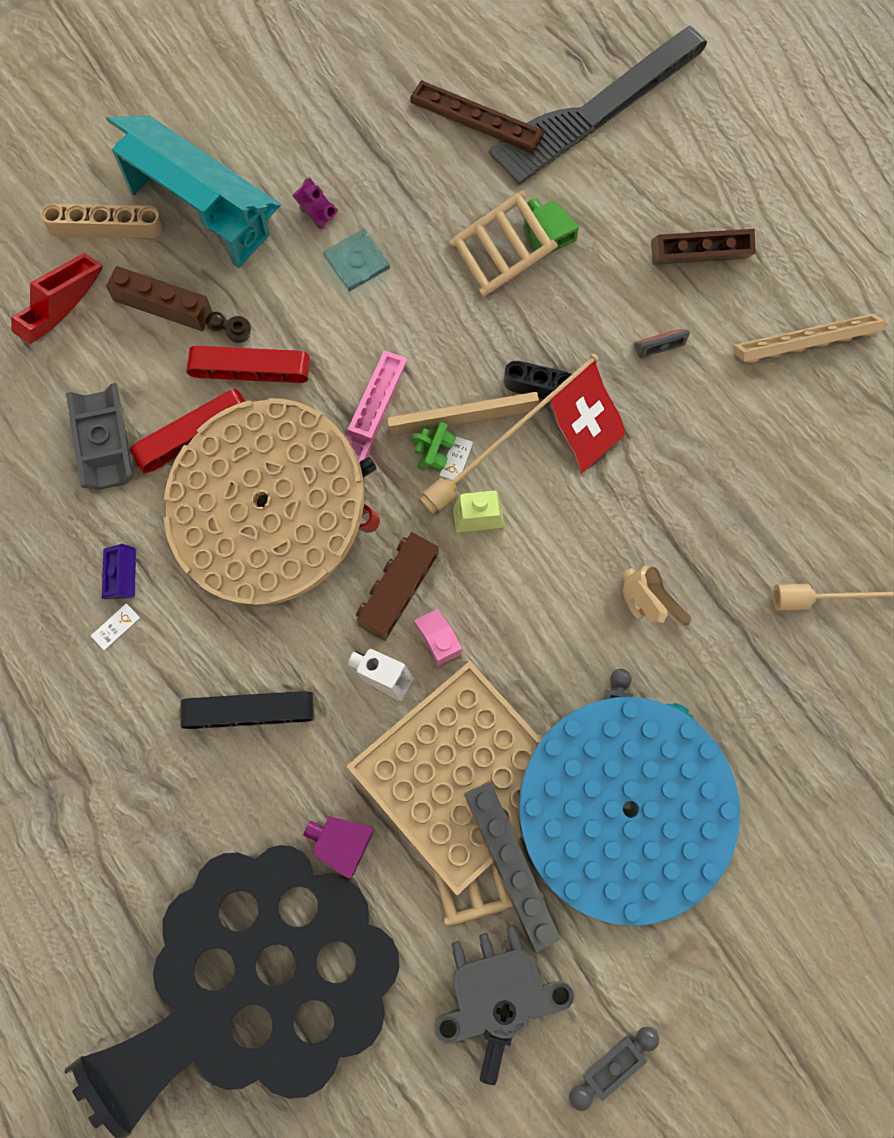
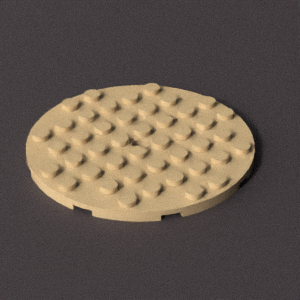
M269 398V400L255 402L251 400L233 405L210 418L198 428V433L190 443L182 447L175 459L166 483L164 494L166 517L164 518V526L170 548L176 560L186 574H189L200 587L213 595L235 603L270 605L291 600L305 594L324 581L342 562L354 542L361 523L364 507V482L360 463L353 447L342 431L320 412L302 403L287 399ZM263 494L268 495L265 507H258L257 499Z

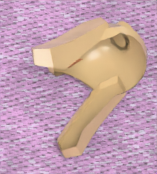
M645 565L637 571L634 568L628 569L621 575L624 581L622 588L623 597L630 611L637 619L645 617L646 614L651 623H664L667 615H669L678 625L690 624L692 615L665 590L663 580L657 568Z

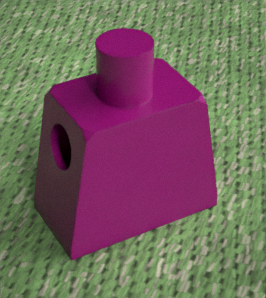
M330 816L325 826L310 820L303 836L317 842L312 852L314 855L352 880L375 830L365 825Z

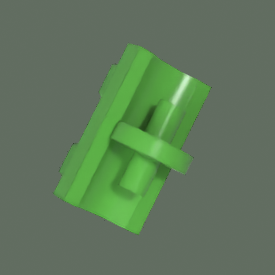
M440 422L438 427L432 429L430 437H428L430 430L425 428L421 434H413L411 441L416 445L414 452L421 454L424 448L417 468L423 471L428 467L437 471L444 469L448 457L438 453L437 450L440 446L449 451L456 440V436L446 430L447 424Z

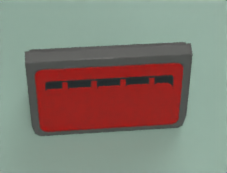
M677 329L636 341L634 346L639 358H644L684 346L690 332L686 329Z

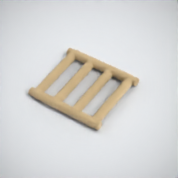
M523 190L449 240L450 245L453 248H457L481 287L479 291L482 297L490 294L558 247L554 240L549 239L524 200L526 196ZM516 205L542 245L531 254H529L505 216V213ZM497 220L521 258V261L511 268L508 267L484 227ZM474 234H477L501 273L490 282L464 242Z
M520 837L517 842L533 875L523 839ZM494 862L490 867L500 900L483 904L477 879H475L467 886L473 908L456 912L451 890L434 871L446 915L443 917L445 927L514 908ZM539 888L542 898H544V894L541 891V888Z

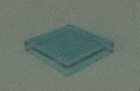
M365 229L323 251L324 257L349 292L390 269V264Z

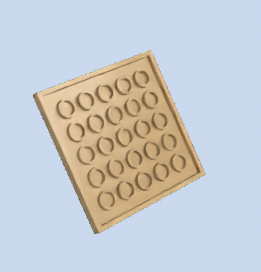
M469 661L349 763L346 768L454 895L457 896L493 863L464 797V793L486 782H491L513 833L518 840L522 837L518 813L521 781L531 755L541 738L473 663Z

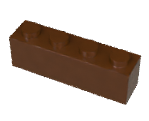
M755 229L657 235L651 240L652 265L747 259L756 254Z
M119 266L115 267L106 285L115 302L202 332L206 325L207 316L212 313L207 296Z
M413 532L410 533L408 538H402L397 547V556L394 560L389 559L384 567L383 572L385 575L382 580H377L370 590L372 596L367 604L363 602L356 613L358 626L384 641L387 640L439 555V547Z

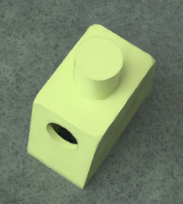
M497 491L459 495L453 507L456 533L504 528L502 504Z

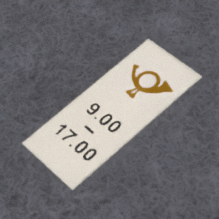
M456 436L454 445L448 451L446 465L441 470L439 476L453 480L463 471L473 444L472 441Z
M125 604L98 628L91 637L105 650L140 617Z

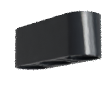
M511 361L505 367L504 385L512 392L521 394L537 392L538 398L545 399L572 374L522 361ZM518 374L520 378L514 379L510 375ZM540 379L543 380L545 383L537 384L535 380Z

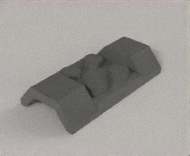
M112 383L105 391L89 395L73 392L66 393L80 486L82 488L102 490L124 485L133 475L117 384Z

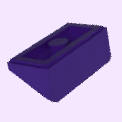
M119 544L103 549L102 599H124L135 596L136 549L134 547Z

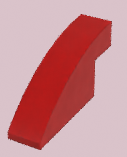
M83 253L30 282V306L11 316V332L28 344H32L44 336L80 302L99 276L103 265L86 253Z

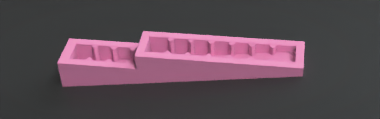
M387 351L383 352L347 429L348 435L346 438L353 447L359 462L367 458L406 366L407 358Z

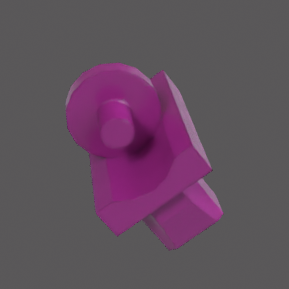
M306 178L302 186L292 195L299 203V209L303 213H307L319 228H323L338 212V209L323 195L321 188L315 185L311 178Z

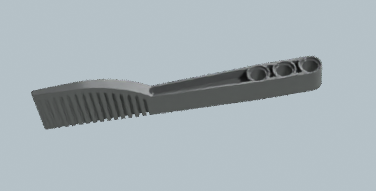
M687 26L582 107L552 111L527 122L529 125L544 130V136L533 154L503 141L490 149L489 154L520 185L536 174L537 171H540L541 168L554 161L556 157L558 158L560 154L568 151L575 143H579V140H583L584 136L587 137L589 133H593L696 58L705 49L707 41L692 26Z

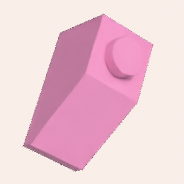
M438 609L414 620L437 667L462 655V648L455 634Z

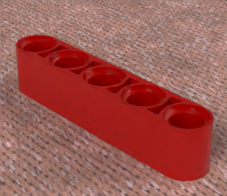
M192 346L189 348L186 373L191 377L204 379L304 383L308 381L310 355L298 350Z
M237 389L229 390L136 442L130 448V452L143 473L155 471L176 459L182 447L190 443L198 433V428L210 418L233 405L245 402Z

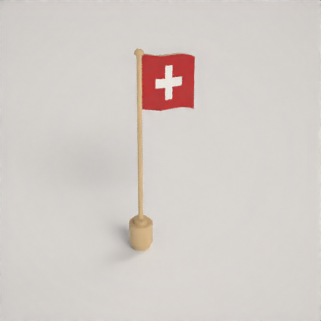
M591 354L590 359L452 481L449 478L444 480L440 477L427 488L419 499L425 509L432 515L436 511L440 512L457 497L455 491L458 488L455 484L549 401L558 426L571 447L577 460L580 474H582L625 435L620 414L603 385L596 364L598 356Z

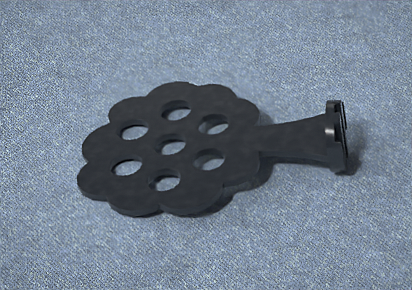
M278 845L268 848L256 859L238 852L223 853L210 859L199 871L193 888L179 894L168 906L163 918L165 946L156 958L153 979L155 990L162 1001L175 1009V1011L142 1033L107 1049L81 1056L65 1068V1074L73 1072L79 1085L72 1090L77 1102L86 1099L95 1112L88 1118L95 1129L104 1125L115 1138H127L130 1136L137 1123L160 1092L194 1060H196L201 1074L214 1086L225 1090L243 1089L259 1080L272 1093L291 1099L307 1097L319 1091L334 1075L340 1057L360 1054L371 1046L382 1030L385 1016L382 997L395 983L400 966L399 952L393 939L382 929L368 924V904L360 888L348 878L332 873L313 876L309 859L302 851L293 846ZM294 887L309 889L318 901V911L315 918L303 927L288 925L279 914L281 897L286 891ZM235 891L250 893L258 903L256 921L251 927L243 931L227 929L219 917V908L223 899ZM331 942L347 944L353 950L356 957V966L353 974L341 983L326 981L320 976L316 967L319 951ZM271 945L287 947L293 952L296 959V969L293 977L281 986L265 984L259 979L256 972V961L259 954ZM210 949L226 951L231 955L235 964L232 980L226 987L216 991L204 989L198 984L195 977V965L198 958ZM318 1000L325 1003L331 1009L334 1015V1026L331 1034L325 1040L310 1044L297 1036L294 1029V1016L302 1004ZM249 1005H257L263 1007L270 1014L273 1030L265 1044L258 1048L248 1049L240 1046L235 1041L232 1034V1022L235 1015L242 1008Z

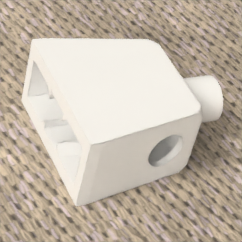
M369 649L365 655L354 651L348 662L349 666L357 669L356 673L365 683L402 702L414 680L405 664L373 649Z

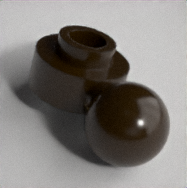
M212 312L206 318V324L210 330L215 332L222 329L226 330L228 338L233 342H245L251 335L250 323L242 316H234L226 320L222 313ZM241 325L242 329L236 330L234 326Z

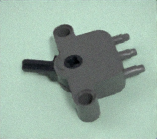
M514 925L507 927L510 951L495 955L488 934L484 933L479 935L483 958L467 963L460 941L451 944L457 968L453 977V984L459 1009L440 1015L435 1023V1034L444 1043L457 1042L484 1034L485 1032L484 1039H487L488 1043L479 1079L482 1083L488 1085H495L497 1083L505 1045H511L512 1037L522 1032L527 1025L528 1018L535 1019L565 1010L572 1005L574 1000L572 988L564 982L553 981L541 985L535 962L527 952L523 951L519 934ZM564 987L567 992V998L563 1003L557 1004L552 999V993L555 988ZM504 1003H506L512 1013L511 1015H506L504 1019H500V1014L496 1012L497 1007L502 1008ZM445 1020H452L456 1024V1031L451 1036L443 1035L439 1029L440 1024Z

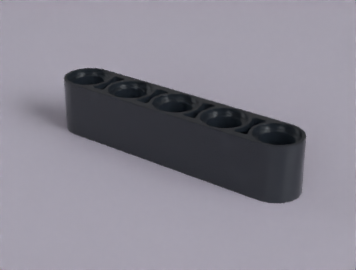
M296 691L180 700L181 728L203 729L310 722L314 720L313 692Z

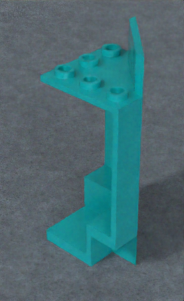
M151 116L106 117L110 124L126 134L117 141L112 151L132 195H135L151 178L197 210L202 225L225 240L231 262L238 268L248 260L270 235L266 221L281 206L279 202Z

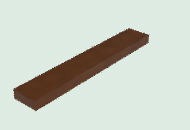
M423 80L420 81L410 97L412 104L532 154L544 136V130Z

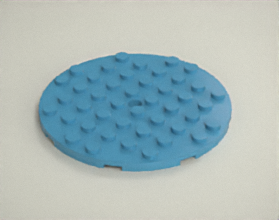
M636 697L604 699L585 705L562 718L550 728L534 749L525 774L522 777L519 791L518 813L521 835L530 860L541 879L561 900L574 909L608 923L631 926L648 925L673 918L689 910L700 902L718 883L728 867L738 838L740 825L739 795L731 767L715 740L695 720L672 706L650 699ZM627 801L635 803V816L627 817L623 813V805Z

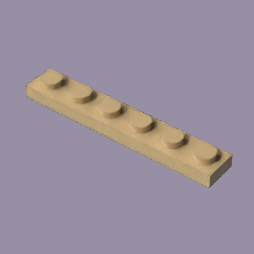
M869 314L734 345L735 355L744 362L753 363L757 362L759 358L779 357L785 352H802L807 347H824L829 345V342L850 341L852 337L860 335L872 336L875 332L885 330L886 320L875 314Z

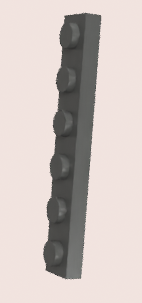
M486 782L464 793V797L532 950L538 952L561 940L492 783Z

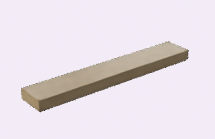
M537 392L388 417L390 436L423 431L424 428L429 430L438 427L440 422L452 426L530 412L538 405Z

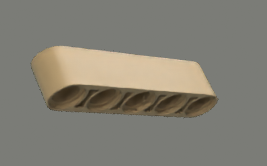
M48 204L43 207L40 213L47 229L54 236L157 238L164 232V225L159 212L152 206Z

